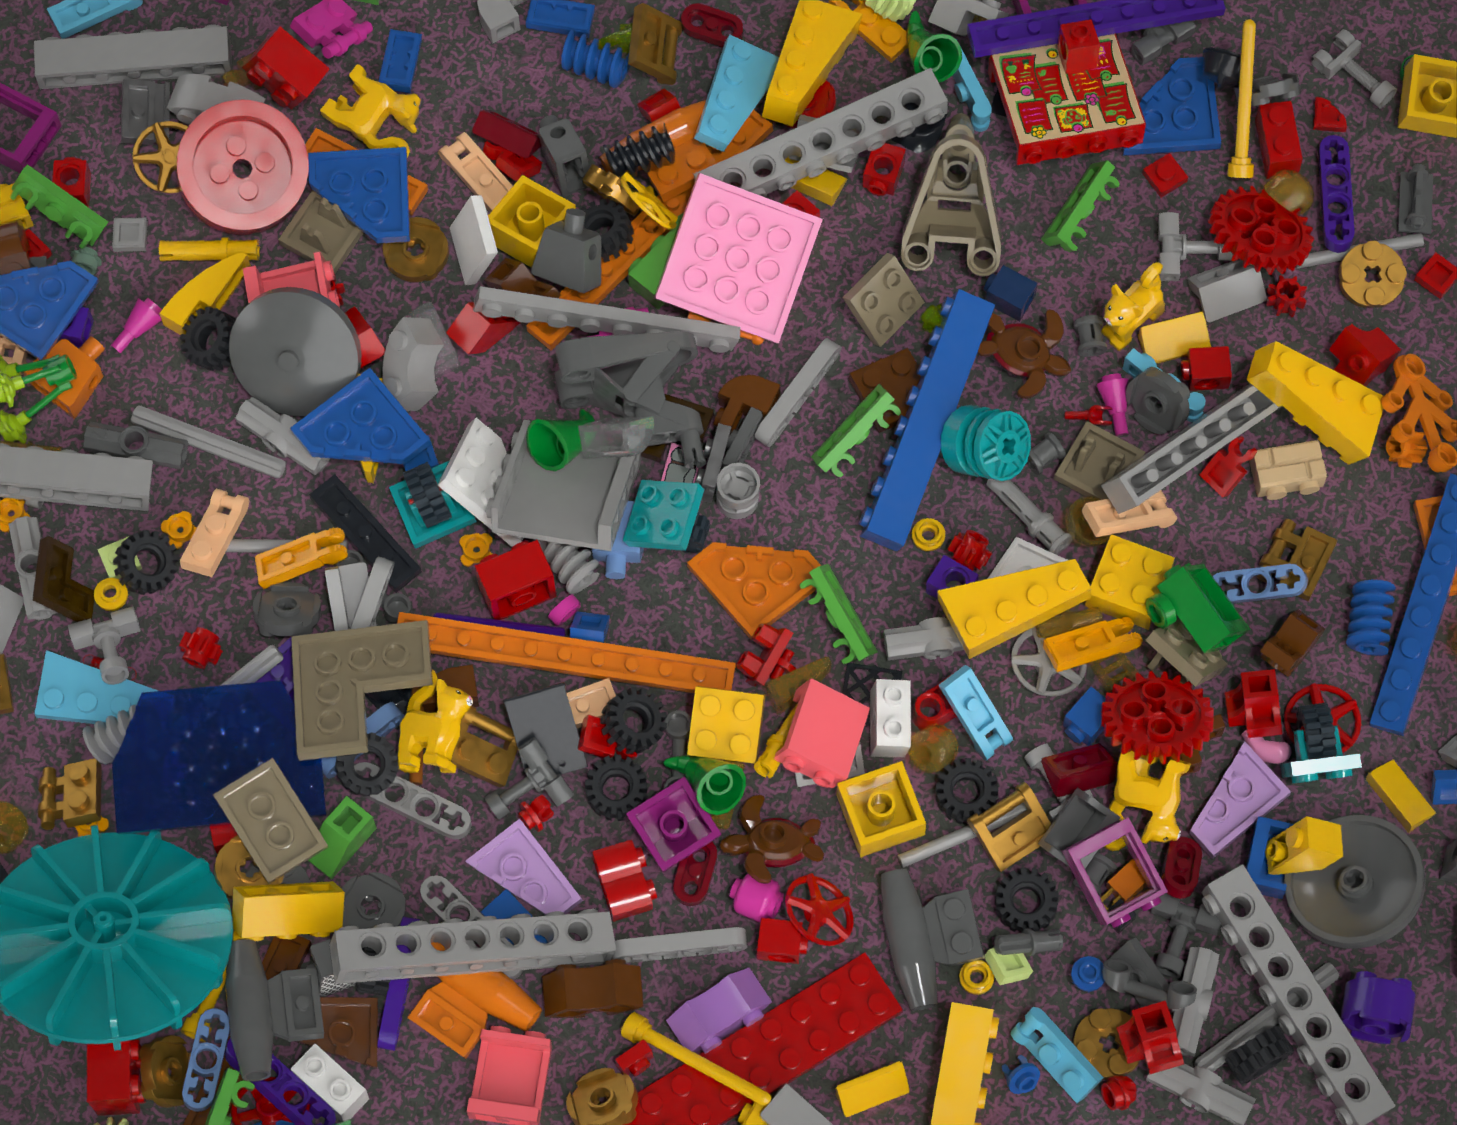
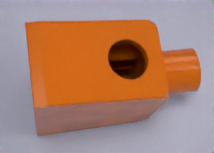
M92 336L80 348H77L67 339H62L54 345L45 358L49 359L58 354L60 356L67 354L74 365L77 379L71 381L73 388L62 392L52 400L54 404L73 419L78 416L103 378L100 366L95 360L105 348ZM38 368L24 371L23 373L27 376L43 369ZM45 377L29 383L44 396L58 387L56 384L50 386Z

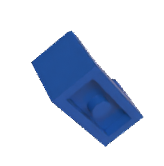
M1258 816L1254 826L1246 870L1262 895L1283 899L1287 887L1284 884L1285 874H1268L1265 851L1267 841L1294 824Z

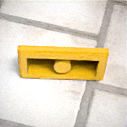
M789 156L785 159V161L790 164L799 162L797 160L790 159ZM826 169L816 177L806 176L797 180L796 184L791 188L833 206L847 178Z
M1203 312L1143 326L1138 334L1143 353L1151 356L1156 364L1185 357L1188 354L1189 348L1211 347Z
M1394 760L1368 773L1366 781L1408 833L1436 814Z
M900 1061L836 1087V1097L845 1117L909 1093L905 1069Z

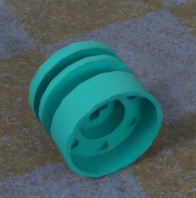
M977 405L961 406L951 413L944 424L941 435V452L945 463L953 471L997 481L1010 480L1018 475L1027 463L1031 450V434L1026 421L1020 414L1008 410L990 409Z

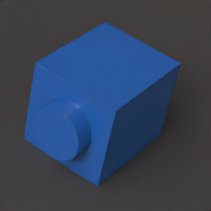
M1090 687L1065 715L1063 722L1067 736L1078 744L1083 742L1087 746L1092 745L1105 730V727L1101 726L1102 703L1105 702V697L1093 687Z

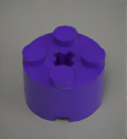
M1368 971L1357 972L1355 979L1345 984L1340 1018L1345 1027L1352 1030L1351 1036L1358 1040L1378 1044H1390L1391 1038L1400 1037V1043L1407 1041L1411 1035L1416 998L1415 992L1411 989L1412 982L1404 978H1393L1391 980L1377 978L1376 974Z

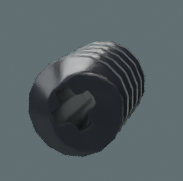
M663 123V133H660L655 126L651 127L650 138L643 131H639V142H635L628 135L625 147L618 140H614V151L612 152L605 144L603 145L612 173L620 179L627 170L633 177H638V166H641L646 173L650 172L651 161L658 168H662L663 157L670 164L675 163V149L665 123Z

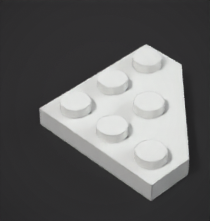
M475 418L468 424L438 486L492 530L491 518H487L486 515L489 498H495L496 480L498 475L503 476L504 474L503 463L507 453L502 439L492 429ZM496 533L512 547L522 542L524 538Z

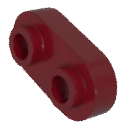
M699 3L687 6L681 14L682 29L690 37L720 47H724L725 41L728 36L722 35V32L725 30L732 31V36L741 40L743 38V23L734 14ZM700 20L703 24L701 26H694L692 22Z
M1179 837L1177 841L1170 842L1165 852L1161 879L1168 891L1167 894L1179 899L1192 895L1198 883L1202 860L1201 847L1197 842L1188 837Z
M710 842L679 862L673 887L676 899L683 905H699L708 895L717 863V849L713 842ZM697 852H703L707 856L703 862H697L693 857ZM689 884H693L698 888L694 894H687L684 889Z

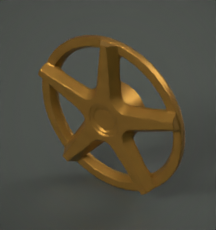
M172 121L157 122L145 129L138 137L133 149V165L139 178L151 189L162 193L181 192L179 187L167 188L172 172L176 170L177 153L181 141L171 144L163 128H175L185 132L188 126ZM154 132L158 150L138 154L144 139ZM140 163L157 164L160 167L157 185L146 178L140 168Z

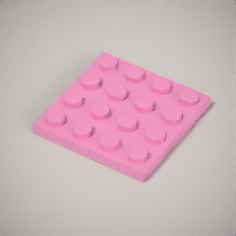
M699 173L654 299L722 324L738 326L741 331L778 344L823 219Z

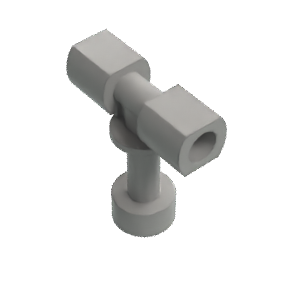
M1159 213L1158 241L1162 242V253L1159 255V263L1163 265V269L1159 274L1161 281H1179L1180 260H1186V254H1217L1218 260L1231 261V252H1221L1224 244H1217L1214 241H1187L1186 234H1179V213Z
M134 606L111 612L112 619L93 624L90 618L68 625L75 650L92 645L102 649L104 660L100 663L99 668L102 680L107 684L122 683L129 676L126 660L118 656L116 646L120 643L121 637L141 631Z

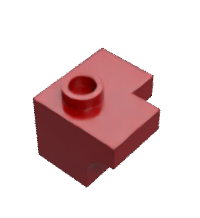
M1353 324L1344 328L1329 349L1340 360L1334 371L1365 387L1375 377L1383 373L1401 351L1379 327L1371 331H1364Z
M1275 669L1242 672L1239 686L1225 692L1229 727L1246 725L1248 738L1282 735Z
M1166 1000L1132 1010V1018L1127 1023L1116 1027L1127 1064L1145 1059L1150 1074L1184 1065L1177 1032Z

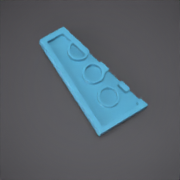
M729 35L725 41L694 139L724 152L769 89L779 57Z
M46 650L35 708L36 718L89 724L102 721L106 724L108 716L113 715L118 720L117 714L119 711L125 710L129 714L130 706L137 705L141 709V701L147 700L155 707L159 715L162 731L172 724L176 703L174 696L127 679L119 684H107L102 680L100 669Z

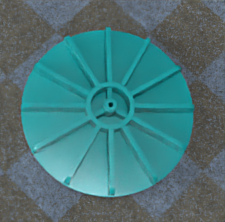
M92 825L91 835L69 839L46 849H43L39 844L31 848L32 857L20 864L0 884V1009L6 1016H12L21 1024L48 1036L49 1043L58 1046L62 1040L82 1044L113 1043L114 1051L121 1050V1042L147 1036L168 1026L177 1030L183 1026L182 1018L193 1011L213 989L219 988L223 982L222 975L228 964L233 942V918L226 893L217 884L214 874L210 871L209 863L204 858L197 859L186 850L162 840L160 831L151 830L148 836L133 833H99L98 825Z

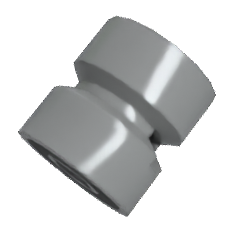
M732 463L724 467L719 473L716 483V504L720 512L728 518H746L756 510L759 502L760 478L755 469L748 464Z

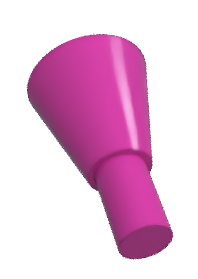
M148 297L144 302L138 298L123 327L124 330L111 346L121 354L134 338L139 337L162 321L159 316L162 309Z
M1119 373L1103 376L1101 378L1102 382L1098 383L1096 387L1105 406L1113 408V410H1108V412L1112 416L1115 436L1127 435L1129 432L1125 413L1127 411L1126 389L1129 379L1122 378Z

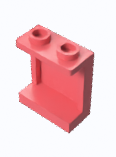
M319 251L313 253L314 261L260 273L255 265L243 268L248 304L254 298L269 290L297 287L319 293L340 308L336 290L332 291L330 281L335 280L331 261H325Z
M811 678L796 689L793 701L798 703L785 744L783 748L776 752L774 760L782 763L789 771L802 773L812 778L819 786L834 788L837 786V783L848 778L870 708Z
M491 1026L490 1030L481 1029V1045L473 1091L467 1106L469 1119L509 1125H539L552 1052L551 1040L545 1038V1034L536 1031H525V1035L513 1034L511 1029L502 1026Z

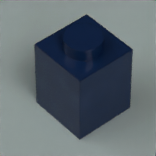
M1003 265L997 275L992 273L984 286V291L987 292L986 301L995 304V309L1020 322L1036 296L1038 283Z

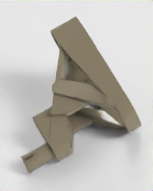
M958 113L951 118V123L947 126L945 138L936 145L930 155L929 164L903 227L901 258L904 265L910 270L923 271L933 262L935 242L968 244L967 265L969 269L976 275L989 276L998 269L1000 263L1002 235L987 168L986 154H984L979 142L975 140V132L969 116ZM975 155L977 157L978 162H974ZM959 164L965 167L966 170L961 174H953L949 168L952 165ZM945 183H946L948 186L952 187V188H962V187L966 186L967 184H968V186L965 187V188H963V189H961V190H953V189H950L949 187H947V186L945 185ZM926 192H927V199H926L925 202L923 203V200H924L925 195H926ZM984 195H985V200H986L987 209L985 208V206H984V204H983V197H984ZM938 200L971 202V210L938 208ZM919 245L924 247L926 252L922 255H916L910 251V248ZM985 250L991 253L992 256L987 260H981L975 254Z

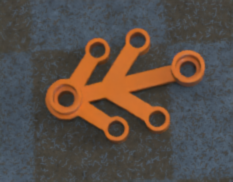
M1401 355L1395 359L1393 364L1397 377L1393 388L1381 398L1382 407L1389 413H1395L1404 406L1403 396L1407 388L1412 398L1403 419L1392 427L1393 437L1400 443L1407 442L1414 437V428L1418 419H1420L1431 449L1427 459L1429 467L1438 473L1447 472L1457 465V451L1450 444L1441 442L1434 421L1441 426V434L1448 442H1455L1457 440V420L1451 419L1444 413L1453 405V399L1447 391L1441 390L1424 376L1426 368L1423 361L1417 355ZM1423 391L1431 396L1430 400L1424 396Z

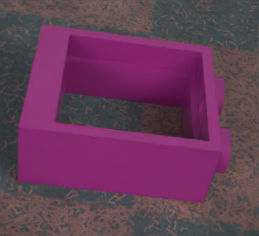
M0 83V103L35 120V123L14 153L0 147V163L21 173L27 164L32 168L36 165L62 125L57 112Z
M1129 817L1121 818L1062 850L1100 925L1111 923L1112 927L1115 928L1131 919L1129 913L1139 907L1144 912L1162 902L1160 896L1168 892ZM1122 837L1149 889L1107 911L1080 859Z

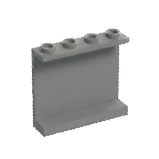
M523 420L520 431L513 434L511 454L505 455L503 463L504 474L497 477L495 498H489L486 515L487 518H491L492 533L611 551L641 464V438L628 436L622 454L584 449L564 468L550 471L537 465L532 458L526 440L530 420Z

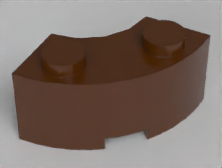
M623 959L608 960L603 966L577 968L574 964H563L557 966L556 971L542 976L545 1017L582 1018L594 1011L614 1015L644 1007L641 968L636 965H628Z

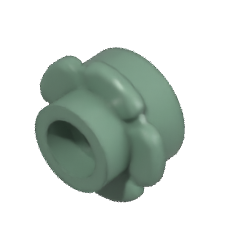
M79 248V250H73L70 254L72 262L92 275L96 273L97 267L102 265V260L98 257V253L92 248Z

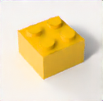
M1413 55L1404 69L1397 128L1457 138L1456 61Z
M522 175L488 215L496 247L532 268L545 228L558 221H565L566 210L576 209V205Z
M1111 534L1090 586L1091 598L1086 600L1085 607L1115 618L1129 617L1134 625L1149 630L1152 620L1146 610V600L1157 593H1161L1157 586L1165 581L1163 575L1173 567L1175 557Z
M696 686L687 755L755 764L759 754L766 694Z
M902 761L837 783V798L860 858L925 835L926 821Z

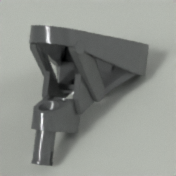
M675 331L593 336L568 340L556 346L555 351L559 370L555 372L554 378L562 408L575 409L593 405L623 416L626 421H637L643 445L652 446L680 441L685 460L684 464L687 469H694L693 463L695 461L697 468L706 464L700 435L704 432L700 414L692 408L666 401L663 387L677 372L679 366L697 357L698 349L694 334ZM616 395L624 399L623 406L615 402Z

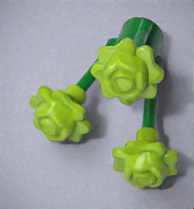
M0 354V403L6 402L9 407H13V398L16 395V390L25 388L24 384L44 377L50 386L55 384L58 386L29 410H23L17 416L0 410V434L5 441L12 443L19 440L25 444L27 442L25 425L32 421L31 417L62 392L73 388L71 381L77 379V373L67 354L63 356L58 354L49 359L21 365L17 363L8 364ZM38 368L43 369L24 377L20 375V372Z

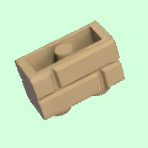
M1318 440L1257 450L1255 457L1249 460L1257 497L1267 496L1268 500L1281 499L1288 492L1300 491V494L1303 495L1315 493L1320 490V487L1324 486L1327 477Z

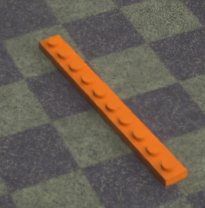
M753 110L724 152L711 146L707 148L716 162L719 163L759 145L773 132V124ZM693 188L664 203L659 195L657 198L678 217L685 212ZM642 211L631 222L634 235H632V244L626 243L628 250L624 252L620 249L618 251L620 256L615 259L614 255H610V261L604 262L601 257V285L586 293L565 287L560 292L561 296L559 299L598 305L628 275L631 264L639 257L643 259L651 251V245L660 235L665 236L670 229L663 227ZM533 321L526 325L527 332L550 351L575 328L571 326L556 328L549 326L546 322Z
M399 612L397 624L422 620L428 621L432 654L603 680L609 678L610 681L695 693L696 686L732 690L736 665L734 662Z

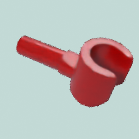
M1093 405L1090 410L1066 411L1065 419H1085L1095 425L1109 426L1112 424V421H1103L1102 414L1105 410H1113V408L1110 406Z

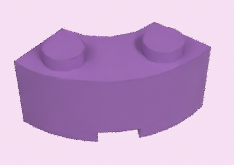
M747 968L727 975L706 992L686 1001L666 1021L682 1046L695 1053L703 1050L704 1054L721 1045V1039L744 1024L746 1027H749L764 1017L762 1010L771 1004L772 1001L751 969Z

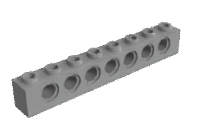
M929 68L694 173V183L697 175L701 173L725 183L738 182L742 185L741 189L766 198L768 193L777 189L780 191L787 190L794 186L797 180L806 176L816 177L822 174L826 167L835 163H847L854 159L856 154L864 150H876L893 137H905L922 124H934L940 121L948 112V100L932 69ZM912 102L916 103L919 107L916 110H907L903 106L906 103ZM877 116H886L890 119L884 124L874 121ZM848 129H856L860 134L855 137H849L844 132ZM820 142H826L830 145L826 150H818L814 146ZM791 155L801 158L799 162L794 164L785 161ZM763 168L771 171V174L766 177H759L755 173Z
M1240 865L1209 883L1201 892L1204 896L1202 901L1210 915L1217 916L1223 926L1221 927L1223 937L1229 945H1235L1242 956L1240 957V963L1248 975H1254L1261 986L1259 987V993L1268 1006L1272 1005L1278 1013V1023L1282 1031L1287 1036L1291 1035L1298 1045L1297 1053L1304 1065L1307 1067L1311 1066L1318 1077L1316 1078V1084L1325 1097L1330 1096L1337 1107L1335 1114L1342 1125H1367L1395 1107L1394 1102L1244 865ZM1236 902L1241 904L1245 909V916L1238 917L1234 915L1230 909V903ZM1256 932L1260 934L1264 939V946H1254L1250 942L1249 933ZM1268 963H1278L1283 969V977L1273 976L1268 970ZM1294 992L1298 994L1302 999V1007L1292 1006L1287 1000V993ZM1308 1022H1313L1320 1027V1038H1314L1308 1034L1306 1030ZM1330 1052L1338 1056L1340 1060L1339 1068H1332L1327 1064L1325 1059L1326 1053ZM1345 1083H1352L1358 1088V1099H1352L1346 1094Z
M586 909L578 914L566 915L564 912L555 911L538 917H531L529 914H517L509 919L485 916L476 921L463 922L462 919L453 918L438 924L415 921L408 924V926L395 927L393 924L383 923L366 929H359L357 926H345L334 932L329 944L335 984L556 968L563 964H574L576 966L605 964L606 961L611 960L616 952L610 911L598 912L596 909ZM568 933L578 934L582 941L573 940ZM534 935L545 937L548 943L538 942ZM500 938H509L514 943V946L505 945ZM466 940L476 941L480 948L470 947ZM431 943H441L446 950H436ZM397 945L407 946L412 953L401 952ZM362 948H372L377 955L369 956L363 952Z

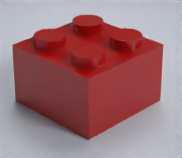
M281 26L262 42L242 67L247 72L246 76L252 83L260 87L264 86L272 93L271 97L278 105L293 109L306 99L330 70L329 67Z
M538 540L533 542L522 541L514 545L511 551L499 556L498 554L488 555L479 562L480 564L475 565L479 589L492 618L495 620H503L557 597L554 575Z
M139 1039L121 1042V1050L114 1051L113 1043L87 1044V1102L98 1116L139 1114L140 1103H146V1099L141 1093V1046Z

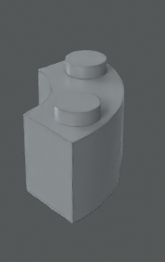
M182 74L179 75L167 109L176 114L179 121L190 125L202 112L216 104L241 99L264 103L265 98L233 82H229L227 87L213 82L211 76Z
M403 317L389 335L385 349L383 384L406 411L420 410L439 392L435 382L434 366L439 352L444 347V343L430 318Z

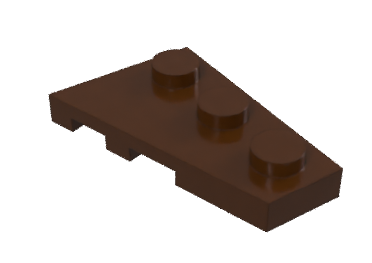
M320 997L324 1038L294 1042L308 1047L316 1044L326 1053L377 1069L378 998Z

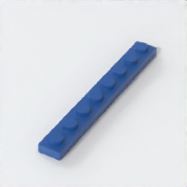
M1451 473L1370 721L1371 727L1404 736L1457 571V475Z

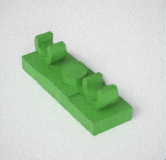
M1108 160L1093 163L1089 166L1041 238L1048 246L1060 244L1065 251L1072 252L1077 250L1078 247L1071 241L1072 234L1079 239L1085 238L1087 235L1084 229L1077 226L1081 219L1087 218L1095 208L1093 203L1096 199L1099 201L1111 199V196L1105 192V184L1112 189L1120 185L1115 177L1110 176L1115 166Z
M28 164L21 171L11 188L13 190L10 196L11 199H16L18 195L26 199L28 203L25 209L30 210L35 206L50 220L63 228H67L65 237L69 238L74 233L82 239L79 245L82 249L88 244L93 246L108 224L107 220Z
M878 384L811 458L823 471L827 472L830 469L836 476L842 477L844 474L837 468V463L841 459H847L852 465L855 463V459L847 450L851 449L855 444L859 445L867 438L870 433L869 429L873 425L872 423L876 420L881 427L888 428V423L883 419L884 412L892 410L898 416L901 414L900 409L893 403L895 399L886 389Z
M829 564L819 566L810 571L809 573L812 578L804 580L800 584V588L804 589L810 585L816 588L817 594L808 601L809 604H816L824 599V603L828 608L826 610L828 620L845 635V637L833 643L834 648L845 644L850 649L849 656L842 659V663L847 664L856 659L861 661L876 654L878 651Z
M230 1068L226 1069L221 1078L205 1125H230L232 1117L227 1115L230 1101L237 1108H247L249 1103L241 1101L237 1096V1092L241 1088L252 1091L255 1085L249 1081L236 1083L240 1072Z

